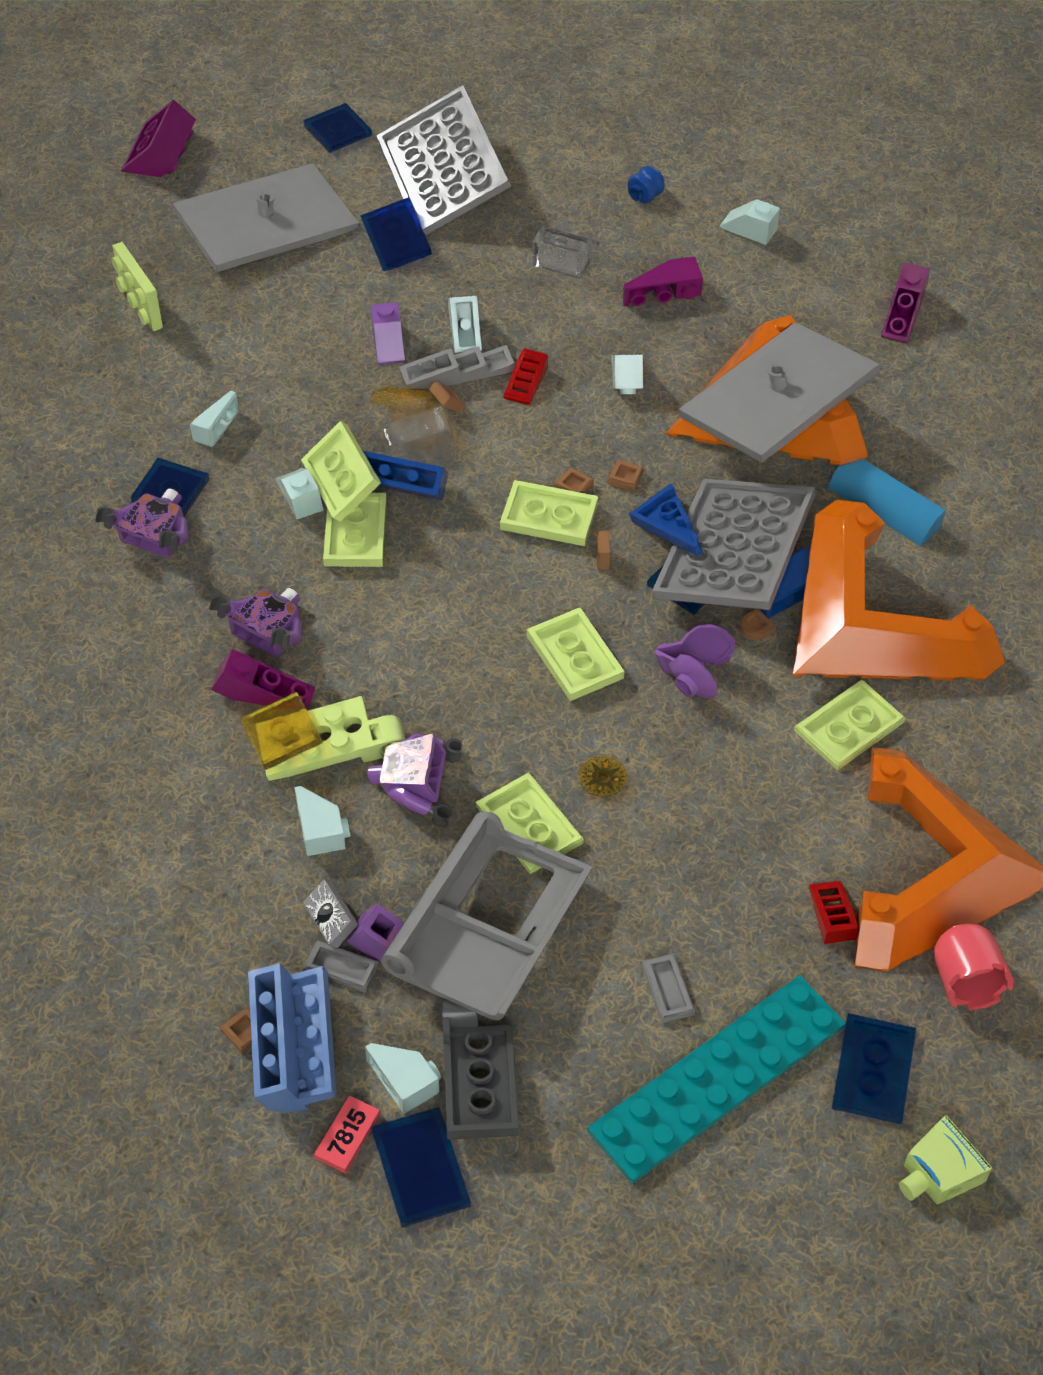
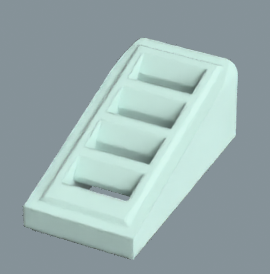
M229 391L190 424L193 441L214 447L239 412L236 392Z

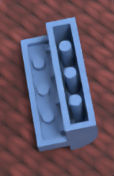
M278 963L249 971L254 1098L265 1108L283 1113L309 1110V1104L337 1097L327 970L321 966L291 975Z

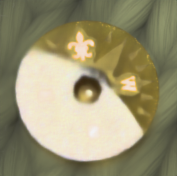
M601 756L592 758L583 764L580 769L579 780L582 787L590 794L608 797L617 794L624 788L627 781V773L623 765L617 760Z

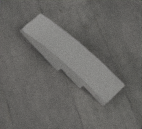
M507 345L485 353H481L480 348L476 347L456 355L453 354L450 348L399 366L407 389L430 388L434 382L449 386L513 372L515 363Z

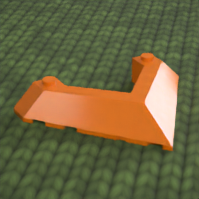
M791 315L779 317L757 327L702 391L795 323ZM846 398L778 450L791 453L792 458L813 461L814 457L829 459L830 464L840 466L868 457L856 413ZM681 417L666 432L667 435L678 437V435L691 436L693 441L714 445L723 444L734 448Z
M835 500L815 515L792 677H804L805 674H822V677L827 678L861 676V678L912 680L913 677H930V680L954 681L955 678L985 680L1005 664L993 625L972 605L951 621L865 610V550L877 542L885 522L865 503Z
M872 747L867 800L900 805L922 825L921 827L938 845L941 844L952 856L951 860L898 895L863 891L858 913L859 932L856 939L854 967L888 972L912 957H917L934 948L939 937L953 926L967 923L980 924L999 914L1000 911L1009 906L1012 907L1042 890L1043 865L904 751Z

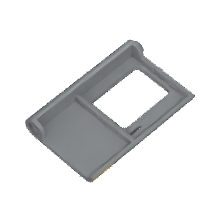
M479 812L475 815L381 958V963L385 970L397 978L487 1018L500 1020L506 1014L592 870V866L537 844L535 841L504 830L500 818L492 812ZM497 851L507 852L547 869L554 874L517 934H509L459 912L462 903Z

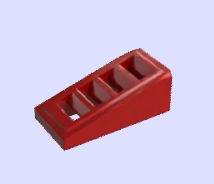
M524 348L517 360L503 399L530 405L548 369V355ZM514 388L521 389V390L528 391V392H527V393L520 392V391L514 390Z
M842 881L810 884L809 891L823 943L856 940L859 928ZM836 890L837 892L836 895L820 896L819 893L820 891ZM839 901L840 903L824 906L823 904L825 902ZM842 911V914L827 915V912ZM835 921H845V923L831 925L830 923Z

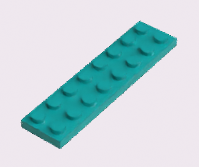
M799 975L587 1127V1132L627 1180L634 1184L843 1030L846 1023Z

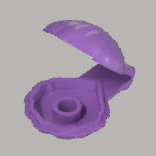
M713 624L699 625L686 633L679 642L660 644L655 654L662 671L676 678L675 685L684 695L690 698L697 695L708 699L717 695V684L704 665H709V663L721 665L728 662L735 651L734 646L736 642L728 630Z

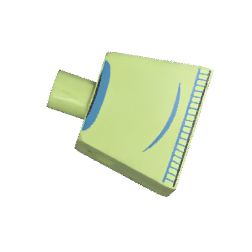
M946 1115L908 1153L904 1167L909 1171L910 1175L899 1182V1187L904 1196L911 1201L926 1191L938 1205L986 1182L992 1167Z

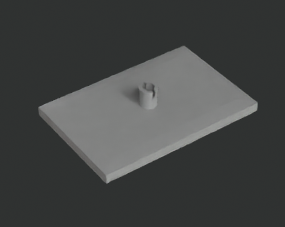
M464 85L377 135L420 236L431 233L511 187V183Z
M313 163L173 203V211L216 272L320 242L359 228V222Z
M795 322L679 408V417L763 463L880 372V364Z
M703 479L687 513L703 553L696 556L673 544L652 590L653 598L770 610L815 498V487Z

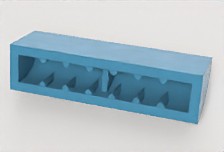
M864 459L842 466L839 465L828 485V489L848 501L865 503L887 526L919 546L925 544L942 527L945 509Z

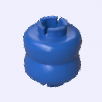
M645 166L640 169L638 173L632 175L628 180L627 185L630 197L635 201L645 204L651 202L654 197L664 191L665 182L663 175H661L662 173L651 166Z

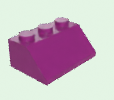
M174 99L143 124L121 171L162 177L166 173H173L179 165L177 159L186 150L185 142L194 133L192 127L196 119Z

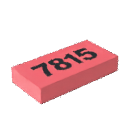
M348 1096L314 1153V1158L346 1174L381 1115L380 1110L352 1096Z

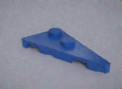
M672 484L666 486L629 513L631 521L637 526L696 556L703 553L698 537L692 529L690 520Z

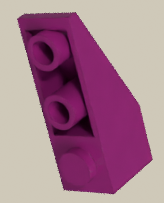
M695 256L668 260L624 284L623 306H629V303L633 306L643 305L646 302L645 294L654 290L658 302H668L672 298L669 284L675 299H692L696 296H701L703 277Z
M903 263L881 337L904 343L908 342L927 288L930 268Z
M231 649L219 666L211 690L236 701L306 712L309 709L315 687L237 650Z

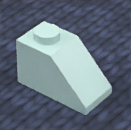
M756 199L731 210L721 223L720 228L767 245L777 231L780 208Z
M477 296L449 298V318L455 353L465 352L476 347L482 350Z
M611 355L613 388L620 389V394H636V389L643 388V355Z
M300 468L276 478V482L296 519L324 511L319 488L308 469Z
M302 786L294 787L307 856L346 849L345 838L350 837L347 818L341 819L338 806Z
M374 1043L365 1046L367 1062L403 1114L439 1093L440 1072L431 1060L426 1062L420 1052Z

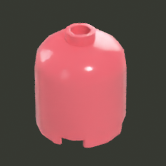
M960 924L953 926L939 937L934 947V959L946 997L952 1007L956 1008L957 1005L967 1004L969 1010L988 1008L1001 1001L999 995L1007 988L1009 990L1013 989L1014 977L997 940L989 929L978 924Z

